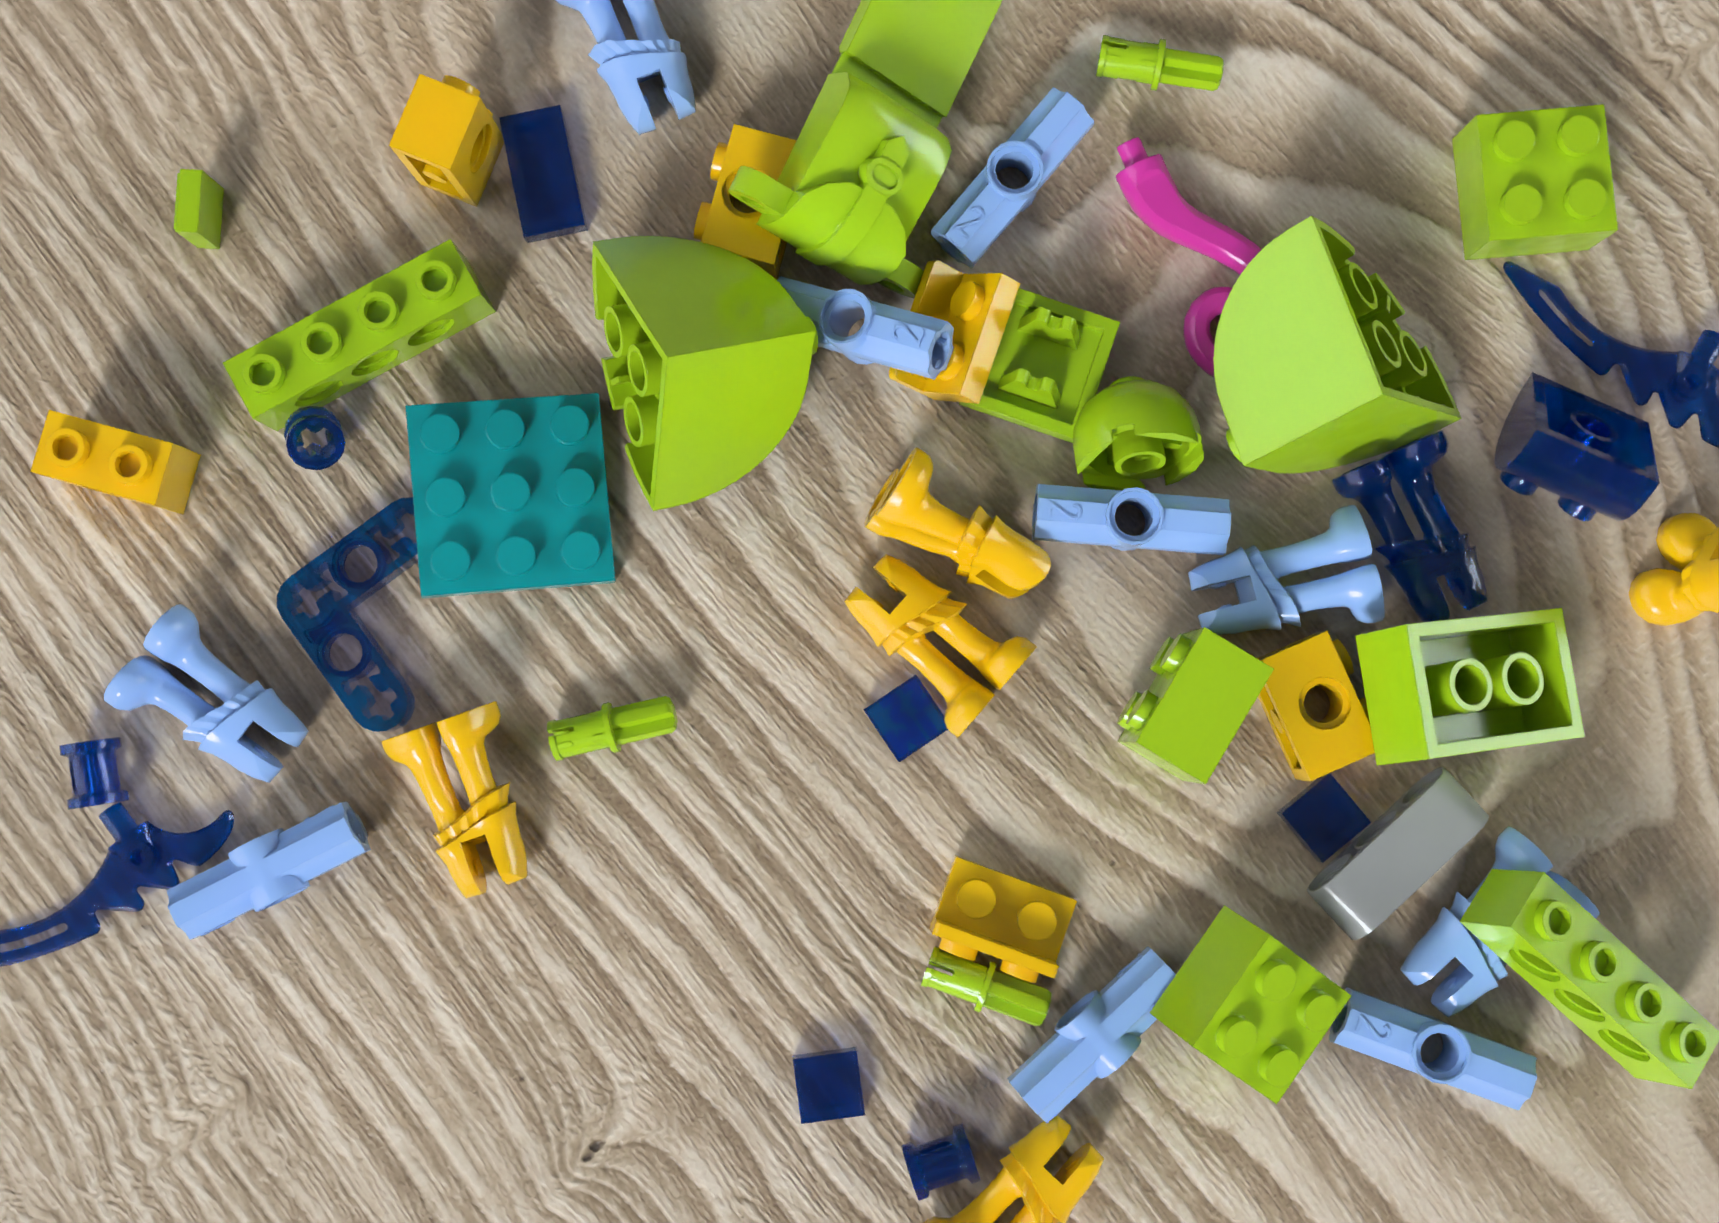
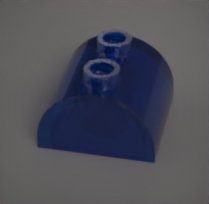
M1534 372L1531 373L1506 418L1496 446L1494 461L1496 468L1502 471L1500 473L1501 481L1511 490L1526 496L1533 495L1538 487L1560 496L1558 504L1567 514L1582 521H1591L1596 513L1616 521H1623L1631 517L1643 506L1660 484L1649 422Z

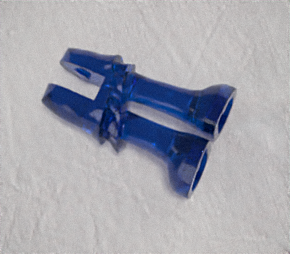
M1444 430L1437 431L1404 445L1331 480L1335 490L1342 497L1358 501L1372 519L1385 541V544L1375 548V550L1390 562L1384 565V567L1395 578L1408 603L1422 622L1449 620L1450 618L1447 601L1437 581V577L1442 575L1445 576L1454 597L1464 609L1470 611L1488 601L1487 588L1477 559L1476 546H1470L1469 533L1460 534L1443 505L1432 474L1433 466L1448 452L1449 442ZM1392 477L1401 488L1424 534L1423 539H1416L1408 526L1391 488Z

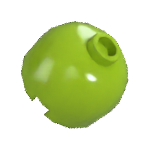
M1137 376L1117 379L1109 387L1091 398L1081 410L1073 429V449L1077 474L1079 475L1082 472L1083 483L1089 488L1121 491L1126 488L1135 487L1145 489V485L1140 479L1157 478L1164 475L1165 485L1167 486L1179 482L1196 471L1204 460L1200 426L1193 407L1174 388Z

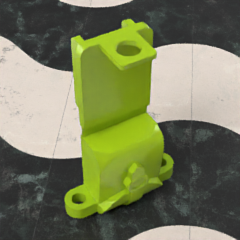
M861 0L839 46L841 55L832 73L828 74L778 181L753 168L740 166L728 190L729 193L761 213L757 222L758 226L796 247L795 253L813 264L826 265L857 284L868 285L878 282L894 292L915 298L924 270L904 258L906 256V241L941 179L952 152L948 138L937 127L942 117H947L1002 0Z

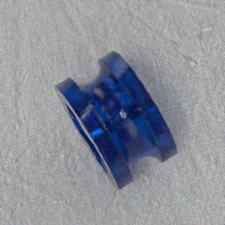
M318 406L303 407L292 413L286 421L284 427L285 443L289 456L297 465L310 470L329 468L338 462L344 453L345 439L340 421L333 412L326 408ZM307 428L311 432L317 433L325 428L327 429L325 430V436L328 444L321 447L316 443H311L304 448L302 447L304 446L301 432Z

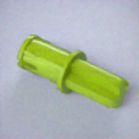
M1103 35L1096 77L1119 78L1151 84L1150 90L1157 91L1159 83L1214 91L1218 89L1221 83L1224 61L1219 56L1165 48L1166 39H1160L1159 43L1155 44Z
M667 696L614 708L610 702L602 704L600 711L557 721L555 719L548 721L547 732L554 734L548 737V741L556 761L610 748L613 753L621 751L622 744L673 733L677 729V714L671 698Z
M934 946L928 964L951 972L953 975L950 976L927 967L921 986L926 988L928 986L974 1003V1011L980 1012L982 1007L1028 1024L1041 1026L1051 1003L1052 993L1048 989L995 970L997 963L992 961L986 967Z

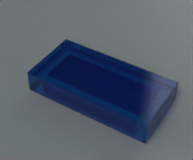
M556 105L499 117L523 237L526 242L531 243L588 231L565 116L561 106Z

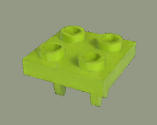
M1019 288L979 404L959 402V405L1073 443L1074 426L1084 405L1097 393L1120 322Z

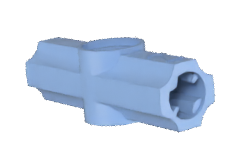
M1054 87L1049 91L1007 142L1000 144L992 151L984 169L932 228L931 235L945 252L957 262L973 268L1014 218L1032 204L1038 190L1093 127L1094 120L1085 110V106L1069 92H1062ZM1008 167L1017 168L1026 175L1028 184L1018 189L1007 188L997 179L996 173Z
M782 276L777 280L789 293L803 314L810 317L813 321L818 335V347L842 353L849 360L857 364L868 365L877 363L933 380L936 379L942 370H946L954 350L952 344L954 327L948 321L871 301L856 289L834 291ZM864 318V323L860 330L854 335L848 336L852 325Z
M1037 484L1033 504L1032 540L1111 546L1121 551L1149 549L1224 555L1226 554L1227 543L1230 537L1232 513L1230 512L1229 499L1158 494L1138 487L1126 488L1121 491ZM1130 504L1141 510L1145 518V527L1141 535H1127L1118 528L1115 522V512L1119 505Z
M348 802L332 805L285 831L283 828H280L237 847L228 853L230 859L166 890L169 898L167 907L176 926L182 929L190 940L207 935L253 909L255 912L262 911L310 887L309 881L370 851L367 831L359 815L353 811Z
M1147 946L1141 953H1138V956L1122 968L1100 992L1093 990L1077 1001L1056 1024V1033L1007 1078L1024 1101L1046 1123L1056 1117L1096 1077L1100 1079L1105 1078L1122 1066L1141 1043L1140 1035L1157 1020L1150 1014V1011L1176 974L1150 947Z
M1346 987L1345 991L1352 996L1330 1027L1329 1040L1331 1042L1415 1072L1431 1082L1447 1084L1515 1110H1520L1522 1104L1531 1098L1538 1077L1536 1074L1537 1058L1534 1055L1452 1026L1433 1016L1420 1014ZM1440 1033L1443 1040L1441 1054L1433 1062L1423 1063L1420 1054L1423 1042L1430 1035Z

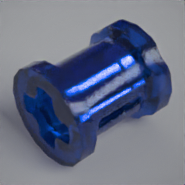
M121 737L59 746L60 756L68 758L73 796L67 800L68 810L129 800L128 791L121 789L116 750L122 747Z
M962 1123L953 1126L952 1134L917 1146L912 1142L901 1145L908 1172L919 1201L928 1198L932 1190L964 1179H968L971 1184L981 1181Z

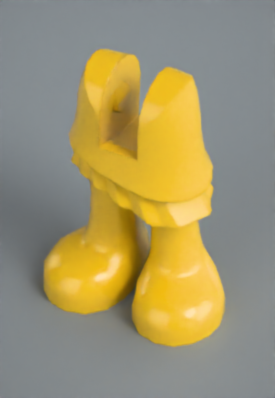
M917 447L908 456L901 469L896 468L888 477L866 516L864 527L883 537L894 538L912 546L947 556L959 564L956 574L967 577L966 584L982 585L1009 599H1014L1027 593L1031 588L1044 580L1050 571L1051 561L1045 550L1011 529L997 515L992 519L980 504L969 519L937 501L931 495L928 488L933 473L932 459L930 455Z
M1680 513L1667 518L1658 528L1656 542L1660 554L1670 564L1682 570V573L1661 568H1654L1639 573L1630 585L1629 598L1631 606L1642 619L1659 626L1686 622L1704 611L1719 613V527L1709 518L1697 513Z
M885 554L872 568L887 582L893 591L899 592L905 598L889 614L883 609L884 606L879 601L869 597L855 586L844 602L858 623L873 638L878 648L883 646L889 656L896 652L919 670L942 694L947 703L944 717L946 727L958 738L993 699L995 694L951 662L926 638V634L932 631L938 634L972 663L998 691L1014 675L1037 646L1027 638L1019 636L1007 639L1004 642L994 641L959 615L967 603L947 598L951 591L938 587L911 566Z
M497 701L381 741L385 753L393 761L405 764L416 778L438 828L433 837L440 847L435 851L447 866L451 877L465 898L484 894L487 890L485 872L476 845L479 843L488 842L498 873L507 885L528 876L525 846L516 817V801L508 803L510 782L499 786L496 785L484 745L486 735L493 731L500 722L501 713ZM441 736L454 759L471 804L466 811L462 809L447 773L441 753Z
M1057 1115L1048 1123L1042 1121L1025 1137L1008 1147L1011 1153L999 1160L1003 1165L1001 1171L963 1210L950 1218L932 1217L923 1223H994L1020 1197H1022L1024 1206L1009 1223H1067L1072 1210L1099 1173L1104 1157L1091 1143H1086L1074 1152L1055 1176H1052L1043 1166L1060 1148L1071 1130V1125Z

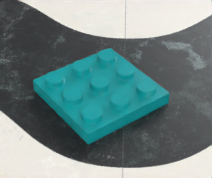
M599 393L405 405L420 591L423 599L615 583Z

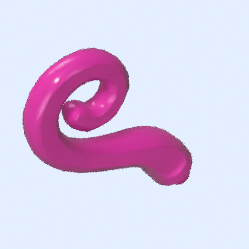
M1140 137L1128 140L1117 147L1125 169L1120 171L1115 178L1125 199L1140 220L1156 234L1214 259L1240 276L1250 261L1262 249L1237 231L1203 214L1188 204L1177 189L1162 155L1157 154L1148 157ZM1213 287L1204 291L1191 303L1184 318L1183 337L1186 349L1195 363L1212 377H1214L1213 358L1215 341L1210 332V324L1217 315H1221L1229 293L1232 290L1230 287Z

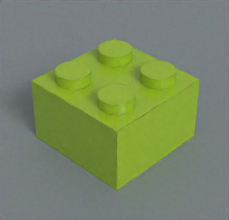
M1604 104L1476 115L1452 139L1465 260L1585 251L1618 231Z
M1206 627L1183 634L1180 633L1175 639L1171 637L1166 639L1149 668L1157 673V676L1149 689L1143 694L1138 691L1133 694L1117 721L1118 725L1125 728L1117 742L1180 780L1200 784L1208 782L1274 668Z
M1224 905L1152 1008L1150 1014L1196 1050L1275 1104H1278L1352 995L1273 936Z

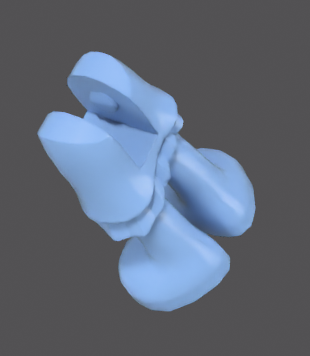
M555 0L563 6L579 11L589 25L597 44L588 55L600 65L597 73L608 84L623 115L639 135L656 130L650 114L649 101L646 95L643 96L639 87V83L660 75L665 86L663 90L666 98L672 104L679 120L696 112L695 96L688 73L686 55L681 52L679 41L669 39L654 0H622L638 40L626 39L610 0Z
M1352 504L1337 509L1330 517L1329 529L1312 538L1264 551H1259L1255 545L1246 550L1239 547L1223 557L1210 560L1189 571L1191 591L1208 588L1217 589L1227 586L1226 584L1234 583L1239 600L1237 605H1223L1216 610L1199 614L1198 618L1201 628L1206 627L1217 635L1260 629L1281 630V623L1301 627L1299 613L1334 607L1349 608L1356 620L1363 623L1383 621L1385 617L1383 589L1375 564L1363 565L1330 577L1285 587L1278 581L1280 577L1330 564L1357 562L1370 558L1372 555L1371 540L1357 507Z
M183 604L170 608L157 620L148 632L143 646L152 655L180 668L219 697L224 704L217 708L213 707L178 681L161 663L153 657L146 655L134 658L122 667L111 680L104 693V701L119 710L131 711L148 704L164 709L188 725L183 731V740L200 742L198 750L213 754L237 770L268 783L274 779L284 766L270 752L244 735L254 721L270 734L293 747H299L309 732L294 712L280 700L273 688L265 690L258 680L251 684L224 665L203 645L200 639L198 621L194 613Z
M1509 826L1499 834L1495 844V862L1491 869L1545 872L1595 919L1600 915L1597 907L1576 886L1559 874L1549 871L1553 867L1551 861L1533 842ZM1486 877L1468 899L1459 892H1456L1450 911L1442 907L1435 923L1416 943L1400 968L1413 985L1418 986L1433 978L1454 957L1462 963L1442 981L1432 994L1430 1000L1446 1017L1461 1012L1486 992L1498 987L1496 981L1508 976L1505 969L1507 963L1459 922Z

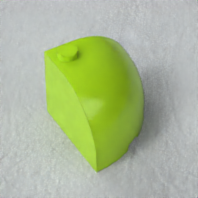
M1312 215L1274 238L1250 261L1230 291L1218 323L1213 358L1216 389L1229 429L1226 431L1227 443L1233 455L1245 467L1288 474L1330 469L1394 450L1462 419L1448 386L1427 346L1419 348L1408 332L1401 330L1395 319L1404 315L1405 311L1393 293L1376 272L1367 277L1360 266L1350 262L1348 258L1355 255L1354 247L1337 231Z
M630 236L593 241L592 275L595 318L597 320L604 319L606 340L613 356L601 358L612 409H624L625 426L631 440L630 443H626L624 448L649 505L653 511L694 502L726 488L761 463L775 449L793 424L805 396L811 358L818 348V335L813 321L810 317L803 314L789 293L772 275L748 259L723 248L699 241L667 236Z

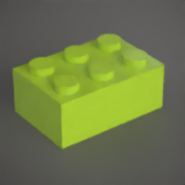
M1562 608L1404 624L1355 636L1377 766L1585 737Z

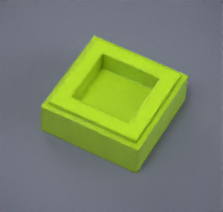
M180 169V173L177 174L174 230L197 248L220 249L224 188L203 170Z

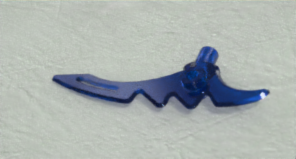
M1511 261L1504 263L1503 269L1536 315L1590 369L1598 375H1605L1615 364H1618L1632 398L1637 405H1646L1652 394L1658 393L1671 427L1680 428L1693 414H1697L1702 440L1719 448V369L1714 366L1719 356V333L1712 330H1703L1691 353L1684 351H1657L1630 345L1606 334L1591 324L1574 308L1558 286ZM1539 290H1542L1573 326L1591 340L1592 346L1584 342L1553 312L1540 296Z
M121 802L107 808L98 817L116 842L107 849L108 853L94 878L77 897L52 915L32 924L1 930L0 945L45 932L63 923L67 924V930L26 947L0 952V967L52 953L97 934L101 926L95 914L96 910L141 911L144 908V900L138 893L137 888L141 886L168 890L178 885L179 878L174 869L173 861L178 860L193 866H201L208 861L229 837L234 825L233 812L225 810L214 822L200 830L189 833H174L157 828L150 821L137 825Z

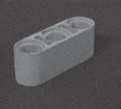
M1439 767L1415 783L1313 879L1307 892L1351 940L1363 938L1382 924L1485 826L1489 815L1444 767Z

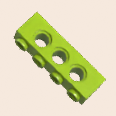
M449 239L223 362V365L252 419L275 431H279L496 311L467 258L454 242Z
M1491 869L1459 922L1633 1077L1693 1089L1719 1042V1030L1545 872Z

